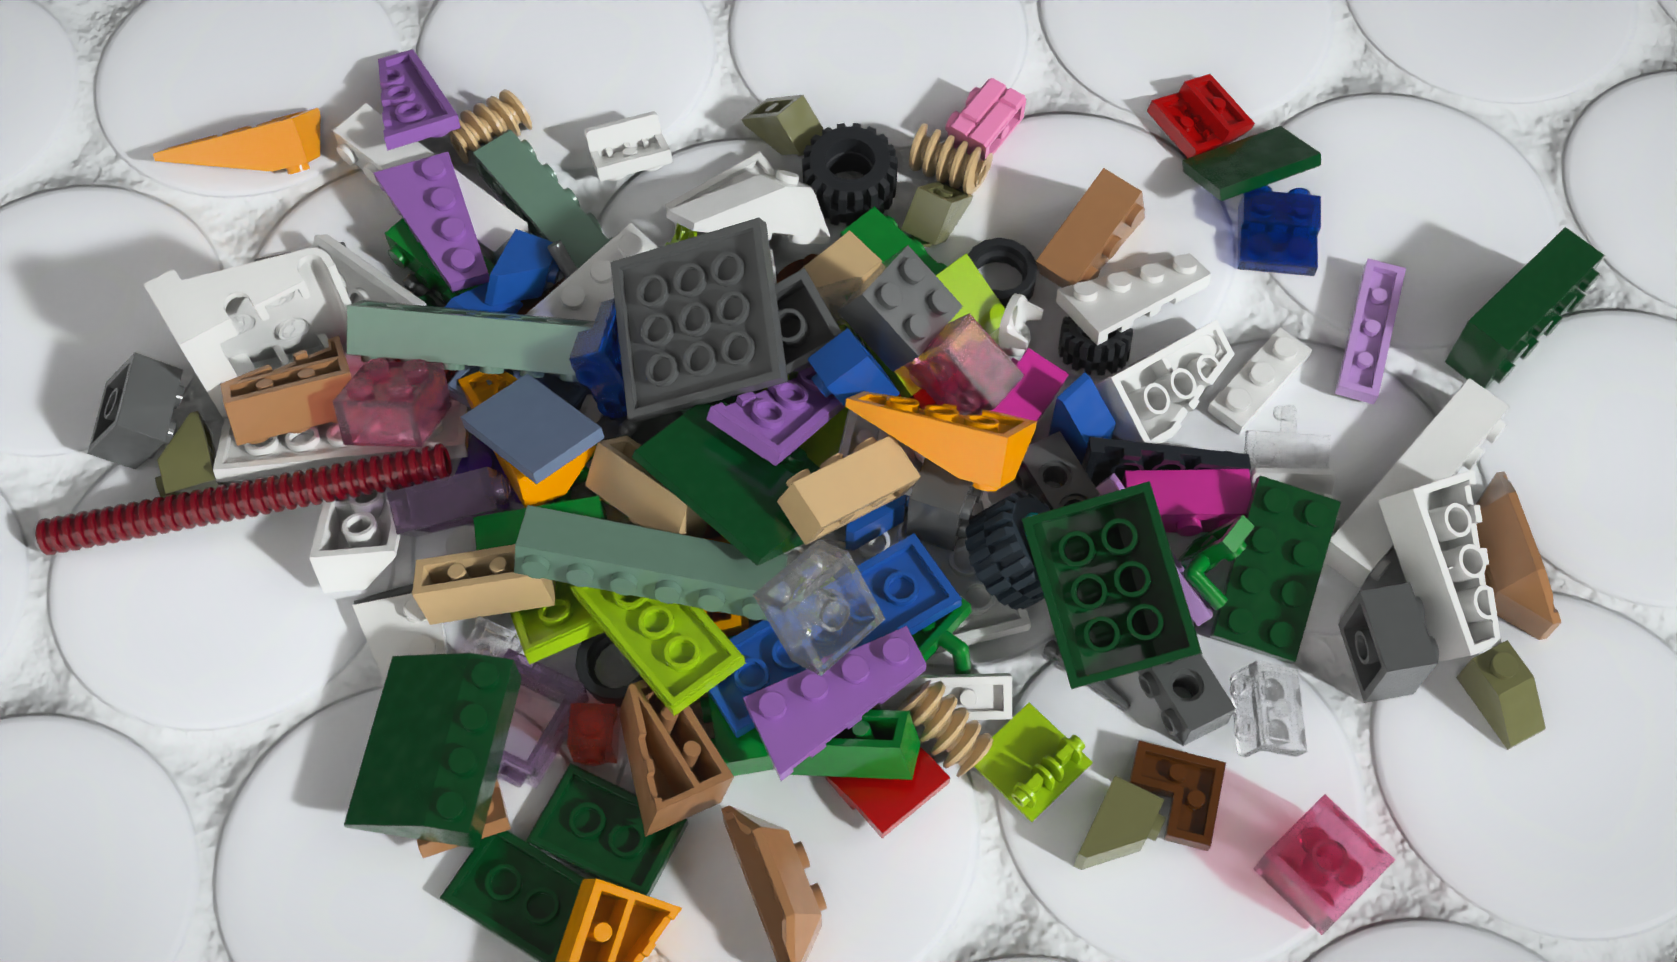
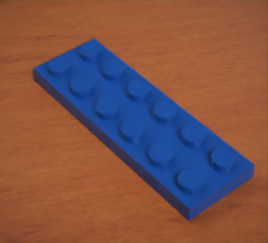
M915 533L781 609L777 612L775 622L762 620L729 639L744 656L746 664L709 690L708 694L736 738H739L756 728L745 706L743 697L905 626L908 627L911 635L961 607L962 598Z

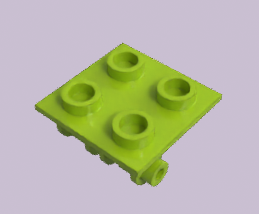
M1029 702L992 737L993 743L991 748L974 767L1029 821L1033 822L1093 762L1082 752L1085 744L1078 736L1072 735L1070 738H1067Z

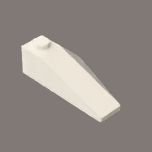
M777 170L776 175L759 174L671 208L667 211L666 218L698 232L709 233L760 217L767 224L769 240H771L772 234L789 236L788 241L791 243L829 244L831 237L814 189L798 181V174L785 170Z
M1217 320L1095 383L1116 422L1113 435L1124 441L1161 444L1176 435L1182 427L1180 424L1188 412L1196 408L1200 402L1198 400L1209 385L1216 381L1235 355Z
M388 487L384 493H378L374 490L373 494L368 496L361 492V495L357 498H352L348 495L346 500H339L336 497L335 501L331 503L323 501L309 559L324 593L365 590L396 557L402 523L394 493Z

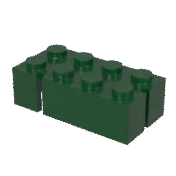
M1563 228L1467 322L1445 363L1467 380L1470 378L1485 389L1494 380L1499 384L1503 382L1516 365L1513 363L1519 357L1522 360L1526 359L1538 345L1539 341L1537 339L1542 334L1549 336L1562 321L1561 315L1566 311L1572 313L1586 296L1583 292H1586L1600 276L1601 273L1595 269L1605 255L1568 228Z

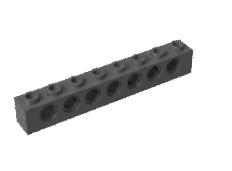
M1060 431L1028 446L1014 479L1020 490H1026L1028 494L1035 495L1040 502L1043 501L1047 504L1050 510L1100 495ZM1055 481L1062 487L1052 488L1046 485L1045 482ZM1202 654L1138 671V679L1143 692L1148 698L1155 699L1162 710L1161 718L1165 728L1171 735H1177L1183 746L1228 724L1236 710ZM1173 687H1185L1191 692L1192 698L1185 699L1179 697L1174 692Z

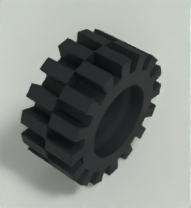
M1065 316L1060 330L1059 357H1063L1062 362L1065 365L1072 363V369L1077 372L1080 368H1084V372L1088 375H1091L1092 370L1097 371L1098 376L1105 375L1106 370L1111 374L1116 373L1118 367L1123 369L1129 360L1133 328H1129L1122 333L1114 330L1108 334L1107 341L1096 345L1070 316Z

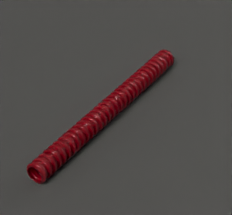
M439 443L434 446V449H431L430 446H423L421 451H418L416 448L410 449L408 454L404 451H397L395 456L391 453H386L382 459L377 455L372 456L370 461L366 458H360L356 464L354 461L349 460L344 463V466L341 463H334L331 468L327 465L320 466L318 471L315 468H308L305 473L302 470L294 471L293 475L287 472L282 473L280 478L277 475H270L267 480L262 477L256 478L254 483L252 480H244L241 485L238 482L231 483L229 487L218 485L216 490L213 487H207L203 492L198 489L193 490L190 494L188 492H181L178 497L170 494L165 499L163 497H155L152 501L144 499L140 503L135 501L129 502L127 506L125 504H117L114 508L107 506L102 510L92 509L89 513L81 511L76 515L70 513L64 517L54 516L51 520L44 518L38 521L35 532L36 541L45 555H55L57 552L66 553L70 549L77 551L82 547L92 548L95 544L97 546L106 545L108 542L114 544L118 543L120 539L122 541H130L133 537L140 539L145 535L156 536L158 532L160 534H167L171 530L177 532L181 531L183 527L193 529L196 524L199 527H204L209 522L211 524H219L221 520L230 522L234 517L239 520L245 519L247 515L249 517H257L260 512L263 515H267L272 512V509L275 512H282L285 507L288 510H294L298 505L303 508L308 507L310 502L313 505H320L323 500L331 503L335 501L336 497L339 500H346L348 495L352 498H357L361 495V492L367 496L372 495L374 490L378 493H384L387 487L394 491L398 490L399 485H402L403 488H410L412 483L421 486L425 480L429 483H436L438 478L442 481H447L452 474L451 459L447 448Z

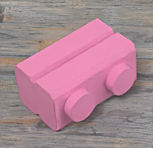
M994 78L988 79L981 89L974 87L966 100V107L961 113L958 111L953 112L947 121L945 130L948 132V136L953 135L955 137L953 148L957 149L965 140L968 142L967 154L970 155L976 147H981V160L984 161L991 152L994 155L1024 118L1025 95L1012 88L1007 89L1005 84Z

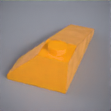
M317 107L274 118L271 121L258 124L254 128L249 125L223 133L222 136L212 135L168 147L153 153L155 161L272 172L286 168L288 174H294L310 169L308 162L320 157L321 114Z
M478 371L458 379V382L466 395L471 409H473L518 379L506 371L502 374H485ZM486 380H490L493 384L488 385ZM596 444L538 484H535L495 451L494 453L524 508H527V505L540 506L566 495L594 453Z
M866 391L846 398L845 404L846 408L959 479L973 482L972 486L983 491H997L1015 479L1037 424V421L988 410H982V415H960L959 411L956 410L957 406L943 404V406L928 405L925 406V409L919 408V401L915 399Z

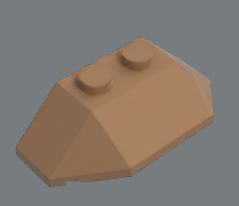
M1505 471L1497 472L1475 504L1480 505L1482 522L1476 524L1480 548H1487L1489 565H1486L1484 572L1485 582L1487 586L1493 588L1498 617L1538 640L1547 639L1562 622L1558 610L1554 607L1549 579L1518 495L1508 480Z
M732 806L722 808L724 825L776 961L806 962L822 927L821 911L827 909L818 883L810 885L804 869L809 868L810 863L802 842L793 843L789 831Z

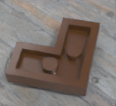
M1138 741L1129 782L1151 793L1171 798L1164 840L1205 851L1210 849L1226 762Z

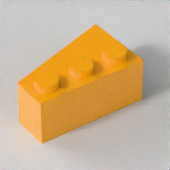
M597 878L583 879L555 962H642L645 957L650 955L656 946L655 942L669 922L676 918L682 908Z

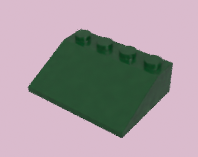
M737 396L708 404L695 405L636 449L632 458L756 566L804 544L777 501L788 489L786 482L792 476L804 469H809L810 473L819 470L820 467L807 457L806 452L800 447L775 466L706 420L710 407L721 402L725 406L736 402Z
M1150 481L1022 519L1071 689L1203 654Z
M474 653L392 656L344 826L351 829L479 849L522 681L514 659Z

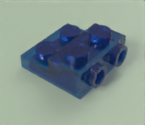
M1268 185L1243 193L1238 206L1237 269L1315 276L1318 269L1317 236L1321 229V196L1311 195L1310 191L1305 188H1294L1288 193L1274 192Z
M613 298L601 302L593 328L578 332L569 357L577 380L581 384L588 386L597 403L598 410L603 415L609 416L611 420L627 415L615 300Z

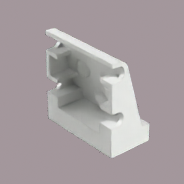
M307 248L181 280L176 270L172 269L143 284L223 419L228 418L223 402L221 383L267 364L272 367V370L294 362L292 354L305 350L308 355L328 348V339L338 335L342 345L347 343V305L352 303L335 263L326 251L319 248Z

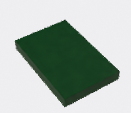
M1278 126L1182 160L1183 172L1217 199L1224 201L1319 167L1321 165V153L1282 126Z
M570 763L526 842L545 854L594 878L650 897L688 826V819H684L645 837L636 794Z
M504 831L481 839L479 849H473L440 899L446 905L537 962H555L582 880L586 878L511 832Z

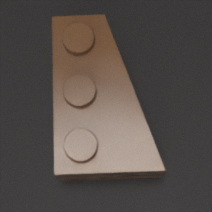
M644 679L630 684L618 713L646 837L721 803L734 776L690 706L673 716Z

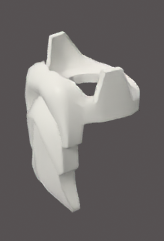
M1014 293L1005 308L1000 327L974 348L987 350L988 353L997 356L1018 357L1024 354L1031 340L1030 330L1025 323L1026 321L1042 320L1043 309L1029 302L1024 295Z

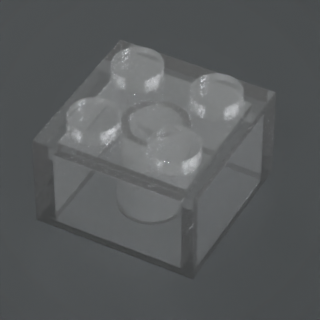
M820 539L753 594L790 659L819 676H822L886 620L849 551Z

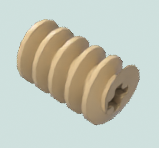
M504 89L499 93V99L494 96L489 97L486 100V106L482 103L475 104L473 106V113L467 109L462 111L459 120L461 128L450 131L448 134L458 156L467 164L469 163L467 151H476L481 148L480 144L484 143L486 145L493 140V137H499L506 133L507 130H512L519 137L521 135L519 124L522 123L530 131L532 129V122L520 100L512 92Z
M923 123L918 129L909 153L910 169L913 171L922 169L926 177H932L936 174V179L940 183H945L949 180V185L953 189H959L963 185V192L967 195H972L987 177L993 161V153L991 152L983 161L980 159L981 147H976L969 155L967 154V141L964 140L957 149L953 148L955 139L953 135H949L944 143L940 142L941 130L936 129L928 137V124Z
M928 680L917 687L900 704L897 710L909 711L913 714L914 726L923 725L925 727L919 737L921 743L935 738L937 741L931 750L932 755L935 756L943 751H947L949 754L943 763V767L947 769L958 763L960 768L956 776L959 777L973 768L988 753L992 746L993 738L989 733L979 735L982 726L977 720L967 722L970 713L965 707L955 709L958 700L953 694L942 697L946 689L942 681L930 684L931 680Z

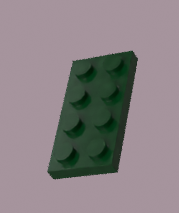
M1261 475L1256 478L1245 515L1255 527L1244 540L1247 544L1245 550L1231 562L1223 594L1227 597L1228 601L1217 610L1210 637L1291 664L1296 662L1341 501Z

